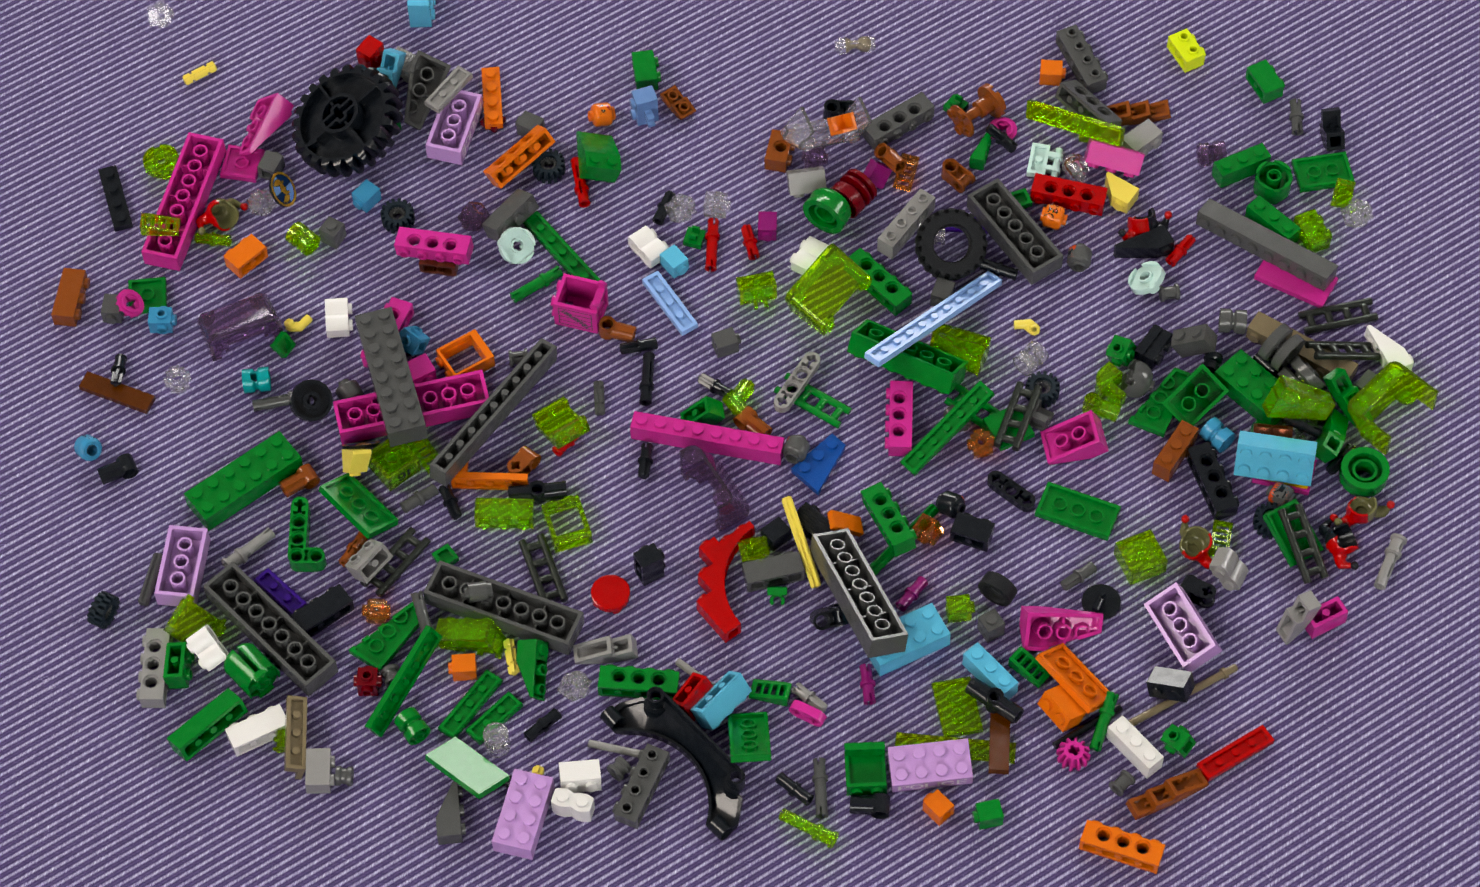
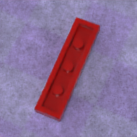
M1261 725L1198 762L1196 767L1200 769L1207 782L1272 745L1274 738L1264 725Z

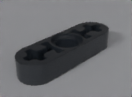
M992 471L988 474L987 485L990 489L1023 512H1030L1034 509L1035 497L1033 494L1000 471ZM1014 488L1017 492L1014 495H1009L1006 493V489ZM1027 500L1030 501V504H1029V503L1023 504V501H1027Z

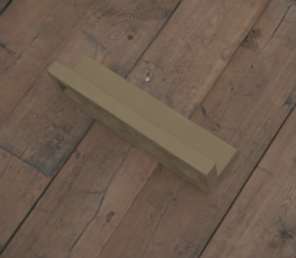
M287 695L284 771L295 772V779L301 780L306 770L307 697Z

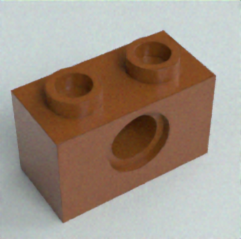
M772 129L764 159L766 170L786 173L787 167L792 164L793 155H791V152L795 151L796 148L794 133Z

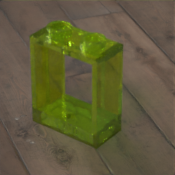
M578 495L566 496L561 500L549 501L541 505L542 516L555 553L593 543L592 533ZM576 508L583 529L557 536L550 515Z

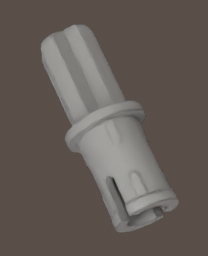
M800 682L795 684L797 688L793 686L791 692L802 699L804 703L822 712L826 711L828 705L818 698L814 691H809Z

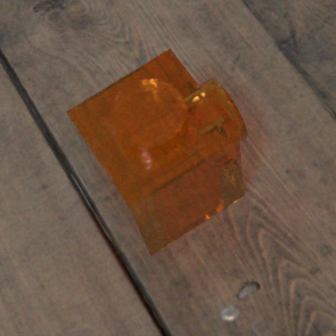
M922 513L912 527L917 535V540L925 545L929 543L934 546L944 532L939 521L925 513Z

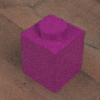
M758 211V240H777V212Z

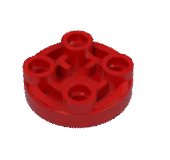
M617 575L600 577L591 588L592 603L604 612L619 613L628 604L630 599L628 583Z

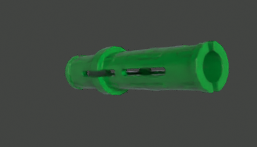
M558 265L546 273L542 272L539 274V277L511 292L510 297L514 303H518V301L542 287H548L552 281L562 277L563 272Z
M1107 691L1103 706L1099 709V719L1089 748H1093V751L1101 752L1111 718L1115 715L1114 709L1119 695H1115L1111 691Z

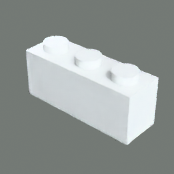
M278 704L268 707L259 714H252L239 723L235 722L229 725L225 732L236 756L238 757L284 736L286 715L281 705Z
M1123 715L1108 726L1106 738L1147 779L1162 768L1164 756Z

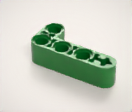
M301 496L294 498L291 503L288 560L290 568L295 572H320L327 565L325 553L321 548L309 547L311 512L308 500Z

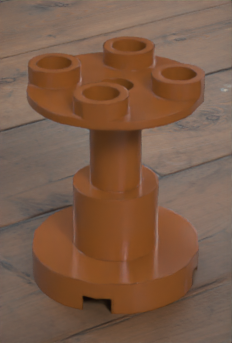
M985 83L978 88L979 99L972 103V108L965 112L957 105H952L947 110V115L955 124L954 129L957 134L972 137L974 135L972 120L978 116L983 118L988 114L994 118H1000L1006 113L1004 112L1006 104L1003 97L998 91L994 92L992 90L993 86L991 84Z

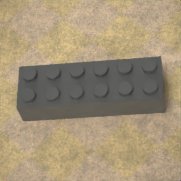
M998 178L968 194V210L981 222L983 228H985L1031 285L1062 268L1063 254Z

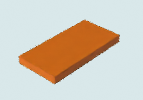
M1064 643L1043 651L1036 656L1035 659L1087 714L1102 708L1106 693L1109 690Z

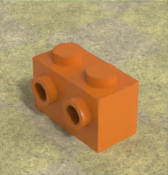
M250 234L248 237L243 238L234 248L229 249L223 256L226 266L241 279L268 258L266 246L253 234Z
M1061 685L1046 690L1037 703L1062 732L1078 726L1086 714V711Z

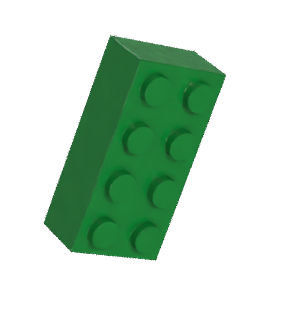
M1242 349L1215 371L1214 375L1229 390L1226 395L1255 419L1258 418L1267 424L1276 425L1288 412L1295 408L1297 395Z

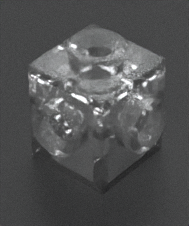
M164 1L155 2L154 6L147 7L150 27H168L172 23V18H175L173 7L170 8L169 3L165 4Z
M256 189L246 199L250 212L263 217L269 215L278 206L268 190Z
M706 191L703 205L704 217L726 219V213L730 212L731 209L728 193Z
M683 194L673 196L671 201L664 204L670 220L676 223L688 221L692 218V215L697 213L694 200L690 196Z
M1354 199L1349 202V205L1340 209L1344 222L1348 227L1357 228L1365 226L1369 220L1374 218L1372 207L1368 201Z
M171 366L168 368V371H165L166 377L163 378L166 389L170 388L172 394H180L190 389L188 382L192 381L189 370L185 371L184 366ZM180 376V379H179V380H174V379H173V378H175V377Z
M576 670L563 676L557 691L572 702L585 698L590 691L589 686L592 681L587 678L585 673Z

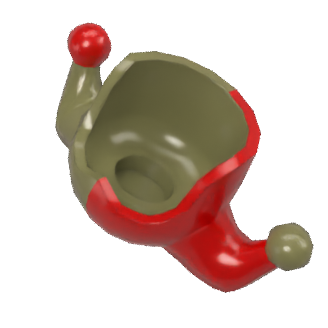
M217 198L212 200L208 204L206 211L196 219L198 233L204 235L206 233L204 226L212 224L221 231L230 230L239 219L237 208L246 211L248 204L241 203L234 198Z
M1356 496L1347 504L1346 514L1342 518H1336L1334 523L1336 526L1347 523L1349 526L1353 524H1367L1374 518L1386 517L1389 511L1395 507V503L1390 500L1386 506H1379L1375 497Z
M1182 516V524L1179 531L1181 536L1179 542L1181 554L1189 560L1198 561L1204 568L1210 569L1209 565L1212 561L1209 556V550L1212 546L1211 534L1200 526L1189 528V516Z

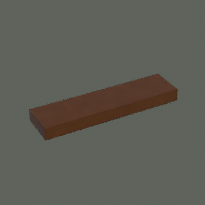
M88 371L79 385V389L145 414L149 412L156 399L154 395L124 384L114 387L110 383V379Z
M990 713L988 773L1009 775L1010 721L998 713Z

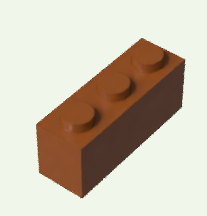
M63 268L51 313L54 325L76 327L78 320H81V307L86 302L85 292L90 287V278H88L86 270Z
M1181 420L1154 460L1152 474L1169 482L1186 457L1187 448L1193 447L1197 441L1199 428Z

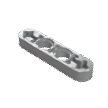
M806 353L774 398V408L777 412L785 413L790 410L819 369L820 356L817 353ZM804 372L807 374V377L801 379L797 377V374ZM795 386L797 391L791 393L787 391V388ZM786 396V404L779 405V402L782 403Z

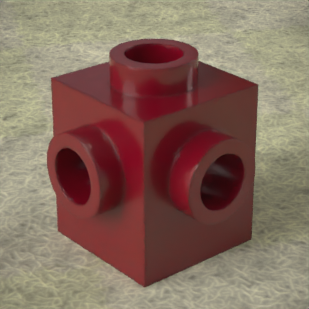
M373 666L358 667L357 675H354L353 684L354 687H357L359 696H379V687H382L383 677L379 675L378 668Z

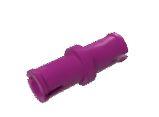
M918 576L916 581L905 589L903 596L895 603L896 607L900 611L905 612L909 605L919 598V594L928 585L927 580L922 576Z
M862 664L859 666L863 703L868 705L869 701V705H873L876 703L874 691L876 683L873 680L872 665L867 664L866 667V664Z

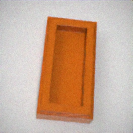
M835 510L827 512L830 530L835 531L849 528L854 536L860 537L864 534L861 517Z

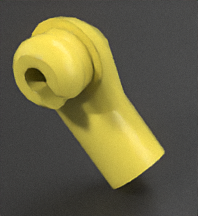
M306 314L299 322H294L290 318L286 319L284 326L289 332H301L313 320Z
M1032 319L1014 320V330L1024 329L1034 336L1039 334L1040 327Z

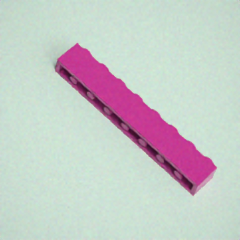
M634 411L630 425L631 439L775 465H781L783 437Z

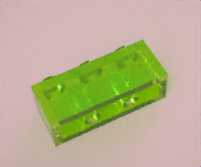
M476 498L475 527L481 529L500 528L503 530L509 528H518L520 530L534 529V499Z

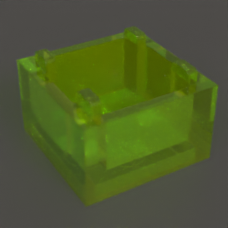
M1151 529L1115 542L1114 555L1130 585L1166 572L1168 560Z

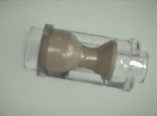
M867 35L854 41L846 37H838V41H835V52L839 51V55H842V53H849L852 49H858L861 52L871 53V51H875V37Z

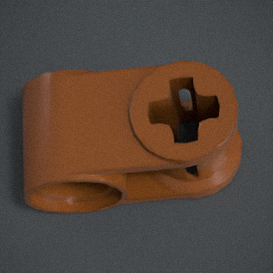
M949 158L944 160L941 177L957 192L963 193L969 184H973L976 181L973 173L964 168L955 159Z
M527 446L521 447L517 454L508 461V473L529 474L539 465L541 455Z

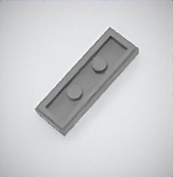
M458 65L424 101L425 106L440 114L473 78V74Z

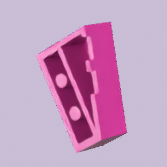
M1089 137L1084 160L1088 163L1087 166L1097 169L1099 166L1106 167L1105 171L1111 173L1121 171L1124 172V176L1134 178V175L1139 176L1145 154L1125 147L1111 145L1108 142H1100L1095 140V138Z

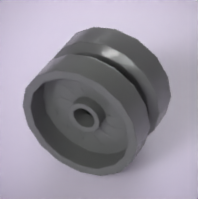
M1285 323L1281 324L1271 333L1258 351V355L1263 360H1271L1270 366L1277 372L1290 364V361L1299 354L1306 342L1298 334L1292 336L1293 329Z
M1296 355L1290 361L1291 366L1296 372L1294 373L1288 367H1283L1278 372V375L1307 403L1313 398V393L1307 386L1310 385L1315 391H1320L1326 384L1310 364Z

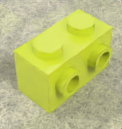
M1187 28L1168 36L1167 48L1185 73L1204 65L1205 50L1199 46L1196 37Z

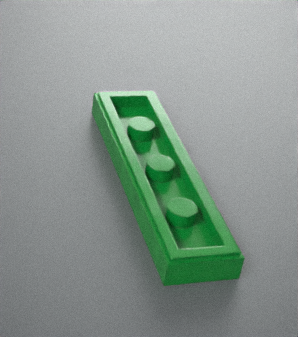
M486 669L440 724L438 730L451 739L455 736L458 737L503 683L502 679Z

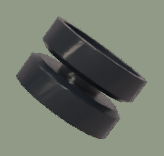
M313 379L300 382L293 388L289 397V405L293 414L302 421L307 422L317 421L325 417L331 410L333 403L332 393L327 385ZM309 397H312L314 399L313 404L307 403Z

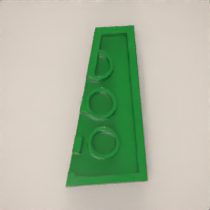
M1175 367L1162 381L1159 388L1139 407L1136 414L1132 415L1128 420V424L1164 438L1174 416L1161 403L1191 373Z
M413 602L392 616L393 619L380 625L373 634L363 638L362 642L357 646L351 647L349 653L365 664L378 668L380 672L389 664L419 627Z

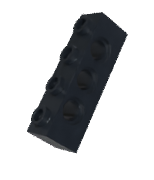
M1209 442L1187 448L1186 460L1214 521L1236 515L1239 500L1231 491V482L1229 479L1226 480L1224 476L1223 465L1217 461L1215 448H1211Z

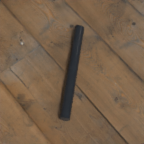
M1120 704L1115 706V715L1123 711ZM1099 715L1052 742L1053 747L1058 749L1061 742L1066 743L1067 738L1072 741L1074 738L1096 727Z

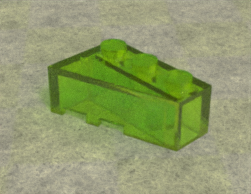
M943 324L932 332L930 345L969 361L967 371L978 376L988 357L992 338Z
M1280 375L1263 402L1262 407L1267 417L1326 420L1335 407V403L1329 392Z
M454 617L438 619L435 630L443 636L438 644L441 649L463 653L467 649L477 651V655L483 656L484 653L495 654L497 659L502 658L504 650L503 641L507 638L492 619L486 617L482 619L465 617L464 619Z

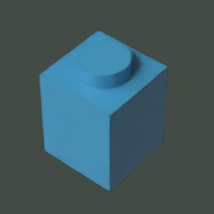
M367 179L351 193L353 205L366 213L382 199L380 188Z

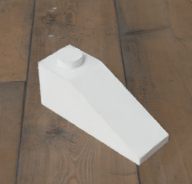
M1368 325L1364 336L1368 342H1371L1373 352L1380 353L1381 358L1379 362L1390 381L1410 374L1414 364L1411 354H1408L1404 347L1373 326Z

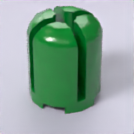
M242 643L236 646L239 654L231 650L224 661L225 672L251 699L255 696L262 698L274 688L272 684L277 676L280 678V671L254 644Z

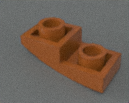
M675 85L660 93L659 97L678 119L683 120L696 112L688 98L683 97Z

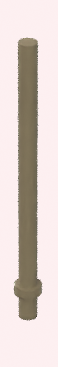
M1232 664L1227 668L1222 667L1219 669V672L1195 684L1191 695L1223 678H1229V675L1238 671V667L1236 664ZM1167 699L1128 721L1135 726L1180 701Z

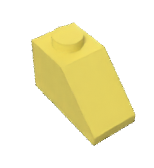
M1110 172L1106 173L1105 187L1108 188L1107 194L1110 205L1117 211L1127 214L1138 200L1139 188Z
M365 448L342 449L343 472L349 473V476H361V472H367L372 450Z

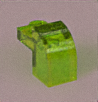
M1110 361L1097 372L1095 394L1100 401L1106 396L1110 403L1120 408L1125 404L1126 393L1118 387L1122 383L1123 372Z

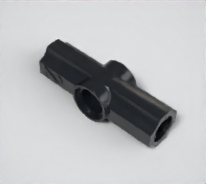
M535 480L529 485L509 486V503L532 502L533 504L540 505L546 500L567 499L566 481L543 483L540 480Z
M976 677L972 678L965 688V692L984 704L988 712L998 713L1011 723H1017L1024 712L1022 707L1006 698L1001 689L991 688Z

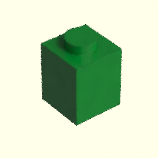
M999 799L975 803L972 818L974 823H978L979 830L1003 825L1004 815Z

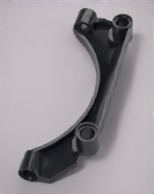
M652 687L647 691V699L639 697L621 702L615 707L612 705L607 707L600 715L601 720L614 733L654 738L672 746L689 759L700 774L707 791L709 809L706 827L720 841L726 839L739 826L743 798L739 793L745 788L744 771L736 763H731V758L663 689ZM658 697L660 700L653 701L652 698ZM739 778L740 781L733 782L732 779Z

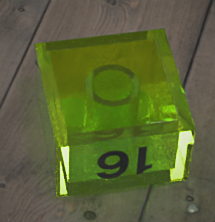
M386 439L372 449L368 467L390 491L421 470L419 458L406 444L390 447L389 440Z

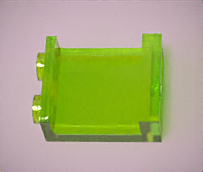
M564 396L532 414L537 430L557 449L591 431L584 415H577L570 408L568 400Z
M187 594L181 599L163 629L180 642L187 643L186 639L207 624L216 636L220 637L226 630L224 625L227 620L225 618L220 620L193 602L195 599L193 596Z

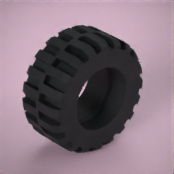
M942 209L930 215L922 223L915 237V253L918 256L919 263L922 264L926 272L931 273L935 278L939 277L954 281L969 276L980 267L987 253L988 241H986V232L983 230L981 222L977 221L974 215L968 214L962 209ZM955 227L965 233L969 245L966 255L961 260L947 262L936 254L934 239L936 234L943 228Z

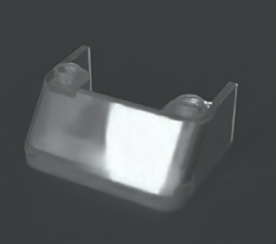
M858 97L845 112V114L854 113L857 125L856 130L831 136L827 119L810 122L804 107H800L780 133L786 142L800 150L809 151L813 148L840 143H855L870 126L872 120L862 98Z

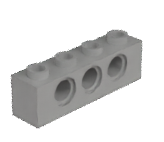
M920 188L877 238V251L893 259L935 210L936 197Z
M147 628L146 635H143L142 646L145 648L144 653H141L140 663L143 666L142 671H139L138 681L141 685L140 689H137L136 692L137 701H140L142 708H166L168 685L163 679L167 643H173V635L170 628ZM154 649H160L157 652H152ZM158 666V668L151 670L152 667Z

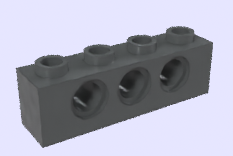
M1077 80L1060 83L1055 95L1056 99L1100 138L1117 135L1123 121Z
M920 92L862 125V137L875 151V148L880 143L888 144L894 139L901 138L908 131L915 130L922 123L929 122L934 117L935 106L923 92Z

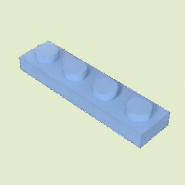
M659 271L642 279L643 285L682 336L698 328L696 320Z

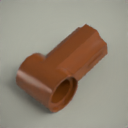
M880 143L875 148V157L885 163L896 174L905 171L907 161L896 150L885 143Z
M603 316L599 320V335L602 339L609 340L614 338L625 342L634 341L637 327L617 322L611 316Z
M746 406L733 418V422L740 430L767 435L772 433V428L762 421L756 411L750 406Z
M304 464L297 469L295 474L280 481L279 486L284 495L289 497L304 488L312 489L320 483V478L311 464Z

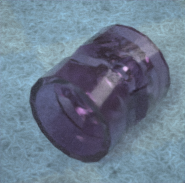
M1223 140L1213 141L1211 145L1208 142L1197 143L1196 152L1200 167L1211 166L1215 161L1227 157L1226 146Z

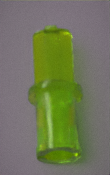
M197 232L195 233L194 241L200 244H210L212 247L215 245L230 247L232 239L229 238H232V236L216 234L215 232L200 235Z

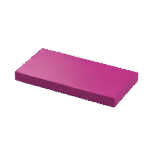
M1263 260L1254 275L1255 280L1317 308L1324 307L1338 282V278L1335 277L1326 290L1322 291Z

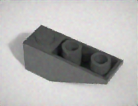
M455 781L452 782L436 816L439 845L462 843V835H466L465 823H461V817L465 816L464 804H460L459 799L463 798L462 786H458Z

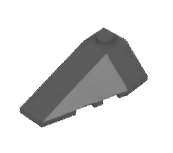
M418 50L410 66L404 123L418 130H421L431 110L425 106L424 101L446 79L451 65Z

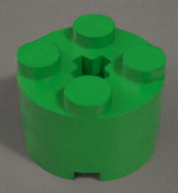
M1279 160L1261 163L1256 170L1253 192L1272 205H1276L1286 199L1290 193L1293 178L1290 167Z

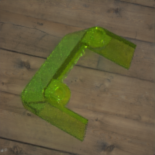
M1393 361L1388 363L1350 399L1348 412L1362 438L1386 455L1389 451L1392 437L1372 421L1395 399L1404 405H1410L1418 399L1433 410L1439 392L1403 364Z

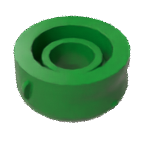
M830 188L814 190L810 198L803 204V212L806 218L815 227L827 233L836 234L841 232L851 217V208L848 201L840 193Z
M1369 447L1352 449L1343 457L1339 470V481L1343 488L1354 496H1375L1386 486L1390 472L1389 463L1386 457L1375 449ZM1365 471L1368 472L1371 475V477L1362 478L1358 476L1356 472Z

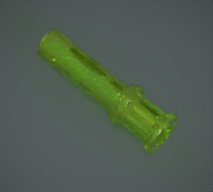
M783 808L782 812H780L778 818L780 821L811 835L814 841L819 840L830 849L835 845L839 832H832L821 823L816 825L786 808Z

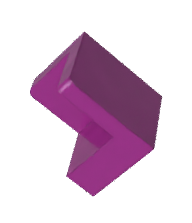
M871 158L864 174L873 182L875 187L883 189L892 170L886 164Z

